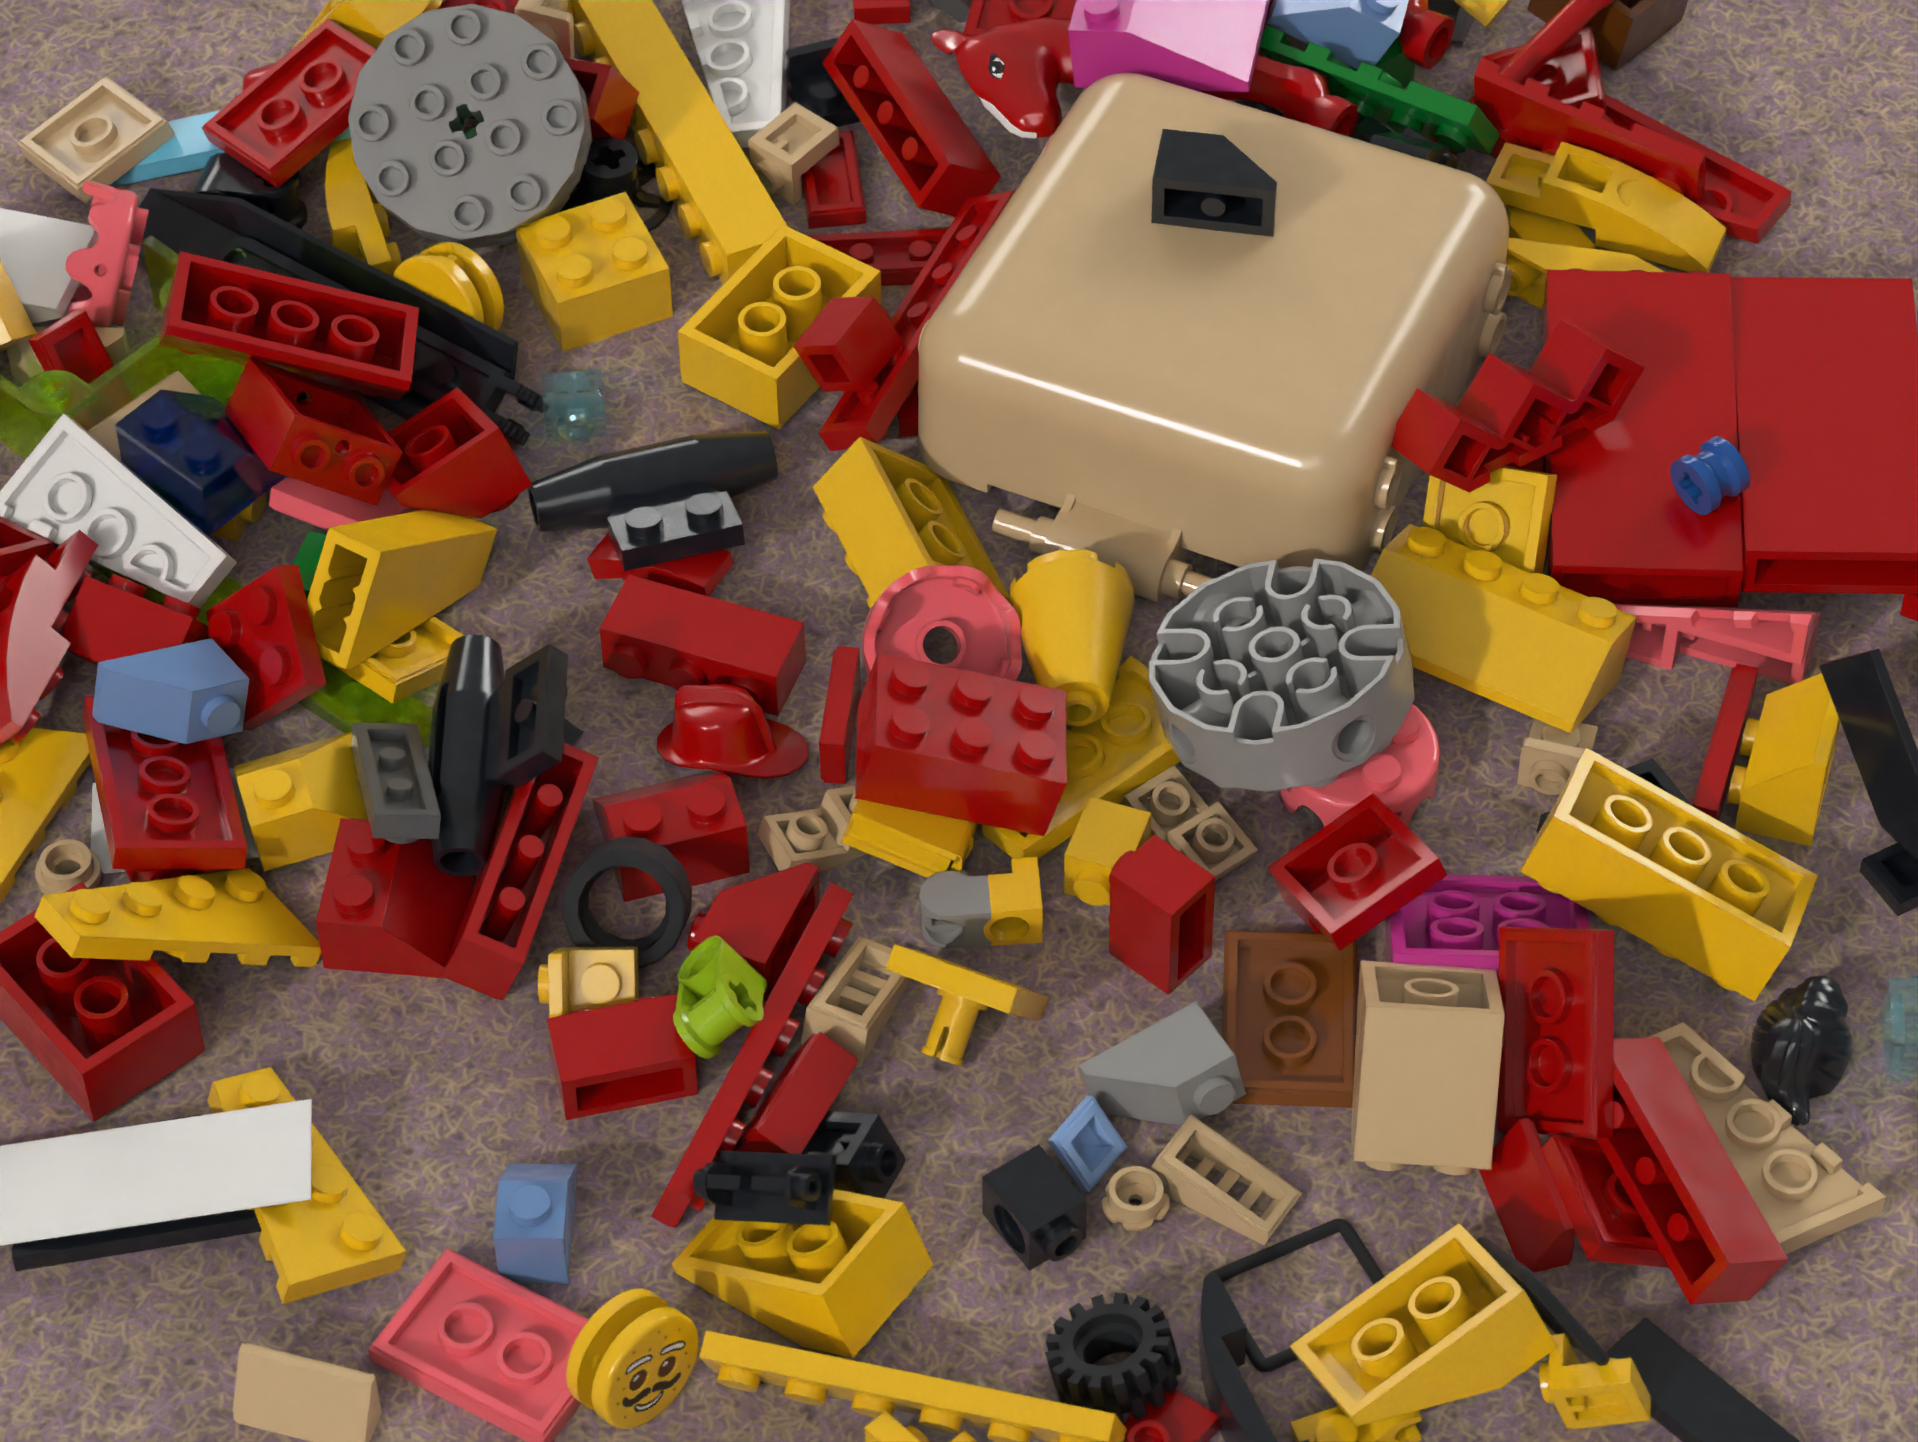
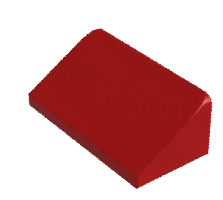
M822 1032L813 1033L791 1055L733 1150L801 1154L857 1064L855 1056Z
M1527 1117L1519 1119L1493 1147L1491 1170L1479 1169V1172L1515 1259L1535 1273L1569 1265L1570 1261H1572L1576 1232L1540 1150L1543 1144L1534 1122L1530 1121V1118Z

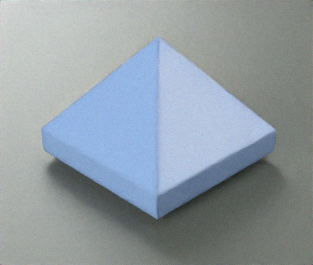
M1086 1096L1047 1141L1080 1190L1085 1193H1089L1128 1147L1093 1096Z

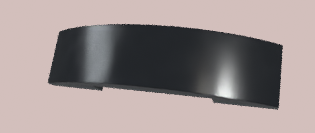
M1218 1273L1204 1278L1201 1296L1199 1358L1202 1381L1209 1407L1212 1412L1219 1416V1431L1225 1442H1278L1238 1369L1239 1366L1245 1364L1247 1327Z

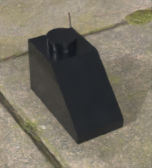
M1169 129L1162 130L1152 180L1151 223L1273 237L1277 182L1224 135Z

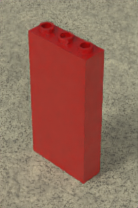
M1579 268L1568 270L1547 269L1543 301V347L1560 319L1563 318L1600 336L1645 367L1612 422L1592 432L1586 427H1582L1562 437L1563 446L1546 454V473L1557 475L1547 541L1548 576L1555 579L1563 587L1587 597L1603 598L1611 603L1737 607L1744 572L1740 494L1736 497L1724 496L1721 498V505L1708 515H1699L1682 501L1675 490L1670 475V468L1673 462L1684 455H1697L1699 447L1713 436L1724 438L1738 451L1730 274L1706 273L1702 271L1678 273L1646 272L1643 270L1594 271Z
M1730 277L1738 452L1744 459L1750 476L1749 487L1740 493L1744 564L1741 592L1918 594V334L1912 278Z

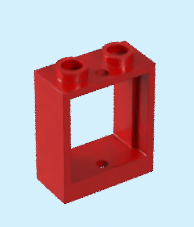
M249 358L224 410L268 470L377 506L403 453L356 394L253 358ZM301 392H307L308 398L304 402H297V396Z

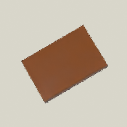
M1225 930L1222 1038L1235 1055L1246 1095L1238 1098L1231 1104L1352 1108L1357 1028V940L1339 951L1323 933Z

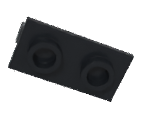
M721 1151L720 1162H710L704 1168H700L695 1172L693 1189L706 1202L716 1204L715 1220L830 1226L837 1156Z

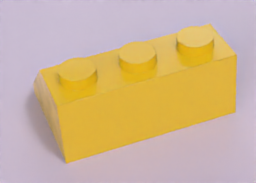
M859 437L813 486L825 510L822 513L824 521L838 535L846 551L844 559L847 565L859 576L869 595L867 604L870 609L878 596L894 581L914 569L933 565H961L978 569L990 578L995 588L1009 602L1010 595L947 479L935 473L926 464Z

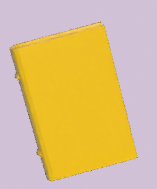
M857 799L841 843L928 878L942 871L961 872L965 859L969 857L973 849V836L978 823Z

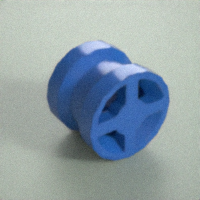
M1713 436L1699 447L1697 455H1684L1673 462L1670 468L1671 480L1677 494L1692 511L1699 515H1708L1721 505V498L1724 496L1736 497L1745 491L1750 484L1749 471L1744 459L1737 449L1722 437Z

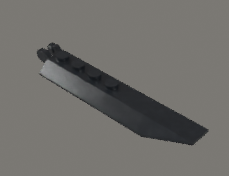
M150 188L138 207L149 210L139 257L169 288L179 252L182 251L418 307L419 314L412 381L409 391L399 400L378 395L369 396L349 389L405 420L410 419L458 387L500 428L504 437L524 446L530 436L529 432L525 431L524 427L510 418L505 419L496 414L498 406L505 395L510 396L526 409L532 412L537 411L541 414L549 404V401L543 396L514 380L518 353V342L241 198Z

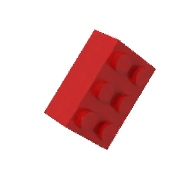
M878 652L858 704L855 799L1045 836L1067 784L1066 691Z
M80 882L65 892L88 888ZM37 909L0 931V1019L93 1122L205 1052L195 1002L152 956L150 961L71 958L34 917Z

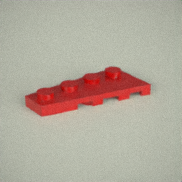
M1481 58L1474 73V105H1477L1500 133L1491 153L1487 155L1497 159L1506 142L1555 156L1561 142H1565L1624 163L1653 177L1679 192L1696 205H1699L1705 191V152L1637 123L1631 125L1628 130L1615 125L1604 114L1605 110L1585 101H1583L1580 109L1547 96L1551 88L1550 86L1531 78H1527L1523 86L1498 75L1501 66Z
M1605 94L1606 115L1615 125L1628 130L1631 125L1637 123L1706 153L1705 191L1698 206L1726 227V235L1758 244L1791 206V190Z

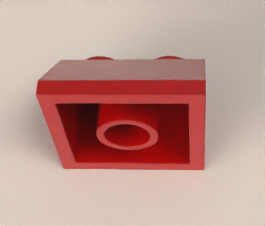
M458 387L388 433L403 453L385 489L401 506L482 519L491 512H499L506 509L516 501L519 493L533 485L500 428Z
M705 772L592 799L604 842L618 837L645 838L666 848L683 865L691 886L750 873L747 825L731 778L722 772ZM619 866L613 868L624 902L663 893L661 885L650 874L635 867Z
M341 818L316 918L323 967L327 969L444 978L441 975L472 895L476 875L456 877L438 870L434 865L430 839H419L408 844L393 843L384 838H372L368 820Z

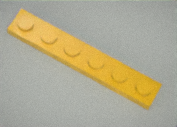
M707 1330L699 1356L711 1370L718 1373L716 1381L730 1388L757 1392L759 1383H766L785 1387L783 1394L785 1397L809 1405L824 1406L826 1397L829 1396L852 1401V1411L872 1418H877L884 1411H887L893 1417L894 1410L920 1415L918 1422L920 1425L940 1432L959 1434L962 1424L988 1429L987 1438L994 1442H1030L1031 1438L1046 1442H1123L1126 1433L1125 1426L1116 1414Z

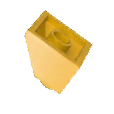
M352 731L234 766L236 779L264 872L333 852L341 818L368 820L351 748Z

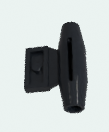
M767 431L690 435L593 457L531 482L533 485L528 487V496L533 519L539 532L608 528L609 538L624 571L744 545L743 523L731 501V497L777 479L778 467L774 447Z
M465 635L454 640L450 646L432 709L428 768L441 814L439 839H431L433 861L436 868L445 874L456 877H468L482 872L489 857L504 803L505 785H513L518 788L562 762L565 701L568 693L566 686L568 654L550 644L506 669L505 672L501 647L492 638L483 635Z

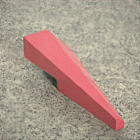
M1613 603L1617 609L1637 617L1626 655L1627 658L1672 670L1678 654L1683 653L1729 667H1736V663L1759 668L1758 675L1789 684L1804 680L1815 650L1821 612Z

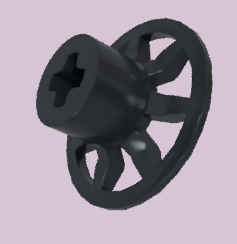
M605 137L591 142L586 165L583 166L580 181L576 185L580 189L576 193L570 194V198L560 212L626 192L631 202L639 208H659L651 218L643 222L648 232H651L667 218L673 207L674 200L666 202L664 198L647 193L641 188L651 179L656 178L657 167L655 163L645 165L634 146L629 142L619 138Z

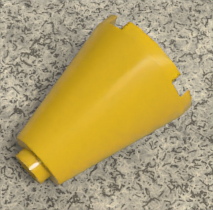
M1086 549L1058 550L1038 556L1027 564L1028 572L1018 581L1015 577L1010 584L1009 603L1018 613L1021 624V643L1037 685L1066 691V725L1071 726L1090 724L1099 720L1107 712L1135 605L1134 584L1126 569L1116 561V569L1100 562L1098 553Z

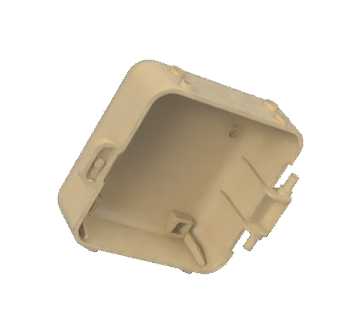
M1123 72L1098 79L1082 92L1055 133L1049 138L1045 148L921 331L918 343V448L921 457L935 473L955 483L988 493L991 486L1061 508L1055 519L1040 516L1038 520L1000 508L995 515L992 531L1029 543L1030 551L1042 555L1058 550L1086 549L1096 552L1100 562L1116 569V561L1126 569L1134 584V595L1158 603L1163 602L1166 596L1181 600L1184 595L1188 596L1201 584L1214 579L1192 571V565L1185 562L1188 550L1239 567L1270 560H1277L1279 569L1294 566L1312 567L1314 559L1344 562L1363 572L1373 553H1382L1383 549L1392 541L1398 522L1399 506L1421 469L1391 447L1396 423L1415 390L1419 388L1456 406L1482 357L1487 358L1489 353L1495 355L1500 346L1507 319L1506 313L1500 311L1507 298L1512 279V269L1505 265L1509 239V221L1504 204L1489 184L1465 171L1146 75ZM1169 129L1224 135L1277 182L1273 237L1151 223L1152 180L1162 130Z

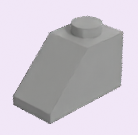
M1196 1001L1078 1065L1088 1096L1095 1098L1106 1115L1182 1126L1190 1114L1200 1120L1208 1115L1220 1113L1233 1101L1246 1095L1234 1053Z

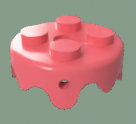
M84 180L82 191L94 196L88 221L96 230L98 241L94 246L76 250L67 257V273L72 279L83 285L77 287L68 306L67 314H64L62 318L75 310H86L94 327H111V324L123 326L149 210L137 207L139 198L133 191ZM62 318L54 319L53 324L61 320Z
M933 565L914 569L889 585L878 596L867 614L862 632V659L866 675L869 677L879 652L1016 681L1022 667L1021 624L1018 613L995 588L990 578L978 569L961 565ZM942 628L951 632L955 637L958 649L955 658L950 663L938 664L926 656L923 649V641L930 630Z
M1412 704L1398 733L1392 738L1390 745L1385 750L1373 754L1363 764L1339 774L1337 779L1327 786H1302L1280 790L1281 800L1290 814H1295L1302 810L1304 806L1308 807L1321 819L1325 827L1374 793L1408 827L1417 806L1424 799L1432 800L1435 796L1440 763L1438 736L1430 720L1418 707Z

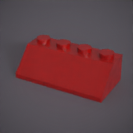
M180 251L165 305L159 345L176 348L188 354H202L237 362L242 366H246L249 358H253L322 383L356 390L369 396L378 395L399 400L409 391L412 381L419 308Z

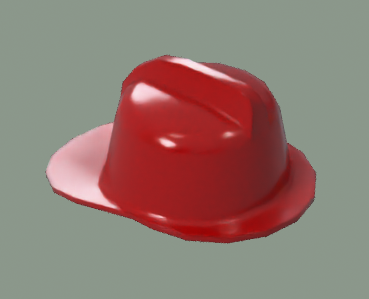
M725 683L684 685L679 687L675 695L673 722L665 726L658 735L656 746L657 752L663 760L678 767L709 769L762 779L790 775L800 770L809 758V745L800 733L788 725L767 719L763 709L746 689Z

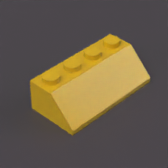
M1409 523L1383 549L1370 575L1381 582L1400 608L1414 668L1571 734L1616 685L1621 677L1636 616L1617 609L1613 603L1606 599L1587 597L1563 587L1550 576L1529 573L1502 562L1501 558L1492 552L1473 550L1451 541L1436 529L1418 527Z
M1585 748L1520 870L1523 874L1536 880L1544 889L1567 897L1594 912L1605 923L1621 927L1653 945L1661 954L1684 962L1711 977L1722 988L1736 991L1754 1002L1790 949L1818 875L1588 748Z

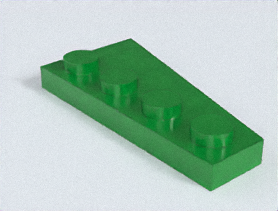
M1266 26L1262 33L1259 49L1268 59L1291 66L1307 68L1325 76L1330 95L1341 97L1357 105L1359 115L1357 123L1370 116L1377 122L1388 125L1397 133H1402L1406 128L1412 127L1425 136L1435 138L1438 143L1448 146L1450 150L1464 153L1467 148L1490 154L1500 136V133L1477 105L1414 81H1410L1406 90H1404L1402 84L1389 74L1383 72V69L1361 62L1358 70L1354 71L1344 62L1334 58L1332 50L1312 42L1308 44L1305 52L1296 49L1287 42L1285 32L1273 27Z

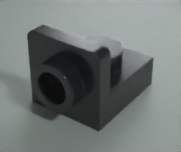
M838 38L788 49L785 53L787 91L792 102L798 103L836 127L861 122L822 64Z
M827 1111L801 1153L837 1156L835 1182H848L855 1193L883 1199L905 1164V1156L879 1114Z

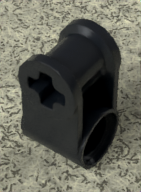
M217 153L210 157L192 192L241 198L270 214L275 213L276 217L299 229L303 228L308 218L307 208L304 202L298 198L296 189L300 182L299 170L277 188L227 153Z

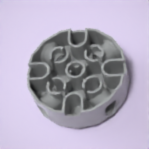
M476 4L429 10L389 33L359 72L348 115L355 164L378 202L390 214L422 237L440 242L459 243L471 250L517 242L516 228L537 219L559 213L570 198V193L580 181L592 141L586 93L555 42L517 14ZM474 116L481 123L476 125L477 136L468 139L460 130L465 127L464 120Z
M1314 559L1312 567L1294 566L1279 569L1277 560L1251 563L1201 584L1167 613L1156 633L1159 643L1151 656V660H1149V683L1166 740L1185 767L1213 781L1216 786L1221 788L1235 787L1269 792L1302 786H1327L1334 782L1339 774L1363 764L1373 754L1385 750L1390 745L1392 738L1398 733L1415 699L1413 664L1399 606L1378 579L1340 561Z

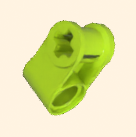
M720 936L709 937L692 950L684 960L677 975L679 987L673 1021L684 1043L698 1056L708 1060L718 1055L722 1049L723 1041L744 1025L748 1027L755 1026L763 1019V995L767 982L758 971Z

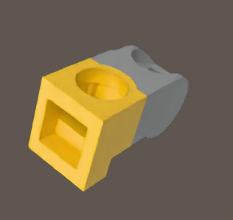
M1037 857L1012 858L1011 873L967 876L958 871L938 872L928 877L920 888V929L923 937L937 947L951 949L1042 943L1043 906Z

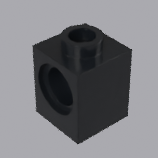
M1039 1144L982 1176L983 1215L1029 1271L1049 1259L1051 1261H1060L1068 1257L1078 1248L1082 1240L1086 1238L1087 1200Z

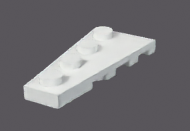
M681 0L712 100L741 148L749 147L748 140L786 110L787 77L785 53L788 50L790 0Z
M64 413L0 491L1 517L58 545H61L75 532L81 530L98 544L90 560L161 594L172 596L199 609L237 563L235 559L80 424Z

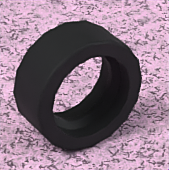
M618 837L597 844L579 860L563 893L562 918L571 940L577 947H638V966L641 968L658 962L676 946L691 914L692 887L683 865L666 848L645 838ZM619 866L635 867L650 874L661 885L666 898V913L660 926L650 935L636 940L621 939L604 931L593 919L589 909V892L594 881L605 871Z

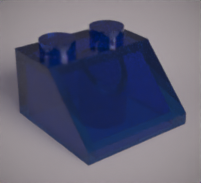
M161 389L115 424L121 461L202 532L210 536L286 476L267 469L224 412L226 406L217 399L207 395Z

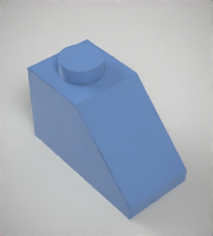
M1274 0L1267 24L1306 44L1312 42L1332 50L1334 58L1358 70L1361 62L1375 66L1400 34L1409 0Z
M212 638L98 662L92 716L98 723L183 744L238 733L243 730L249 678Z
M508 1164L498 1180L493 1235L498 1274L518 1284H569L578 1174L577 1164Z

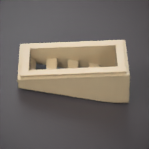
M863 937L857 938L807 1006L801 1039L802 1044L813 1033L817 1034L820 1031L855 1056L857 1059L856 1068L863 1064L911 980L908 977L885 970L892 948ZM864 966L888 974L890 977L884 980L860 971L859 968ZM855 988H858V989H861V990H864V991H867V992L876 994V996L871 995V994H868V993L863 992V991H860V990H857V989H855Z
M1190 1114L1162 1150L1150 1169L1160 1177L1163 1183V1193H1166L1170 1199L1264 1246L1303 1194L1192 1114ZM1189 1156L1200 1161L1195 1170L1184 1164ZM1213 1168L1224 1173V1176L1216 1186L1205 1179ZM1237 1181L1249 1186L1239 1201L1228 1195V1192ZM1261 1193L1274 1200L1263 1215L1259 1217L1249 1209Z

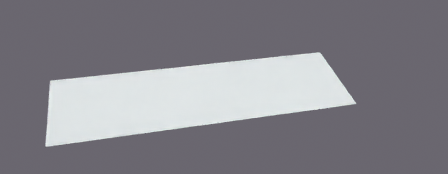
M312 1099L1 1145L0 1246L311 1200Z

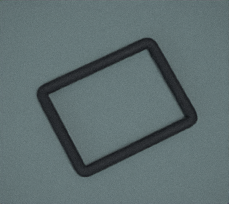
M1344 1219L1331 1220L1207 1274V1276L1218 1273L1223 1282L1340 1232L1372 1283L1375 1284L1385 1277L1352 1225ZM1247 1330L1245 1353L1256 1369L1269 1372L1298 1360L1291 1348L1265 1358Z
M1480 1237L1476 1240L1525 1290L1541 1319L1557 1334L1565 1333L1571 1345L1599 1366L1608 1364L1609 1356L1606 1351L1531 1270L1486 1237Z

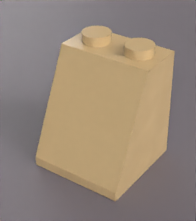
M1360 960L1351 1123L1353 1161L1365 1162L1367 1166L1382 1171L1401 1170L1405 1168L1406 1164L1433 1166L1436 1171L1448 1175H1467L1472 1173L1474 1169L1491 1170L1505 1019L1496 969Z

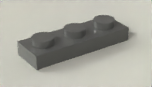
M353 723L351 748L372 838H384L399 844L413 843L419 839H439L441 814L418 725L406 723Z

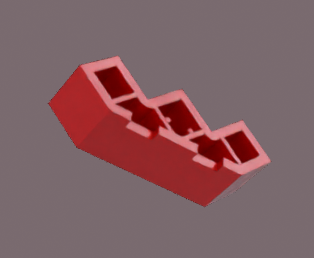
M1561 318L1530 371L1489 353L1458 406L1417 388L1396 423L1391 447L1427 474L1462 490L1471 492L1490 483V473L1513 462L1517 466L1522 467L1562 447V437L1582 427H1586L1592 432L1612 422L1645 367L1600 336Z

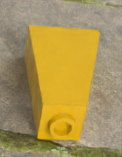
M429 510L414 511L329 527L307 599L320 658L345 670L354 668L475 590L482 581L497 529L472 517Z

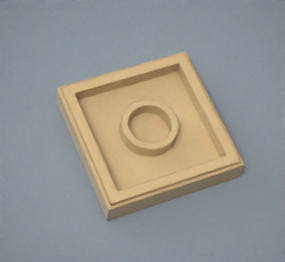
M106 76L21 139L17 145L23 156L86 204L94 196L82 191L84 180L108 186L174 137L175 134L165 118Z

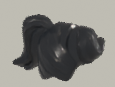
M1823 975L1811 976L1796 988H1787L1783 991L1778 1000L1770 1002L1766 1009L1760 1013L1752 1033L1751 1060L1753 1071L1760 1080L1768 1100L1771 1101L1773 1099L1791 1114V1123L1797 1126L1809 1123V1099L1826 1095L1838 1085L1852 1055V1035L1845 1021L1849 1006L1840 985L1833 978Z

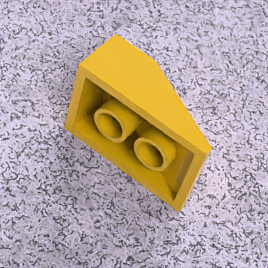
M837 1189L833 1190L830 1226L715 1220L713 1217L671 1263L676 1274L801 1347L854 1358L869 1343L875 1332L900 1303L910 1295L912 1289L933 1266L932 1260L904 1202Z
M1460 1223L1290 1345L1295 1356L1356 1426L1501 1389L1558 1347L1525 1290Z

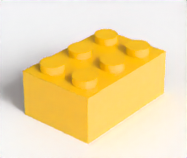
M782 224L678 330L681 382L780 430L820 387L793 346L832 298L875 297L877 302L882 305L881 271Z

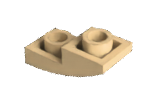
M1175 765L1129 792L1123 798L1121 805L1151 812V837L1155 834L1213 874L1215 881L1257 854L1258 849L1220 802L1218 801L1209 807Z
M855 786L826 790L820 808L763 816L757 836L779 871L807 862L819 866V872L868 854L841 843L857 799H855Z

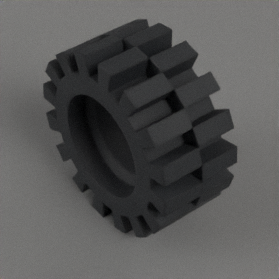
M1115 1293L1114 1301L1111 1304H1105L1103 1294L1091 1297L1093 1308L1086 1311L1080 1303L1069 1308L1072 1321L1060 1316L1053 1324L1056 1334H1048L1045 1342L1048 1350L1045 1352L1059 1401L1064 1404L1116 1414L1122 1424H1124V1413L1132 1412L1137 1421L1147 1416L1144 1405L1150 1403L1157 1410L1166 1403L1163 1391L1174 1393L1178 1386L1176 1375H1181V1365L1169 1321L1165 1319L1163 1310L1157 1304L1150 1308L1148 1299L1137 1296L1130 1305L1127 1293ZM1120 1352L1133 1353L1127 1359L1116 1364L1107 1366L1093 1365L1101 1358L1110 1354Z

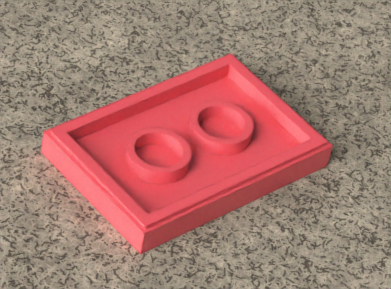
M446 1248L372 1343L368 1351L370 1361L527 1442H553L581 1404L572 1396L568 1389L566 1368L573 1344L589 1319Z

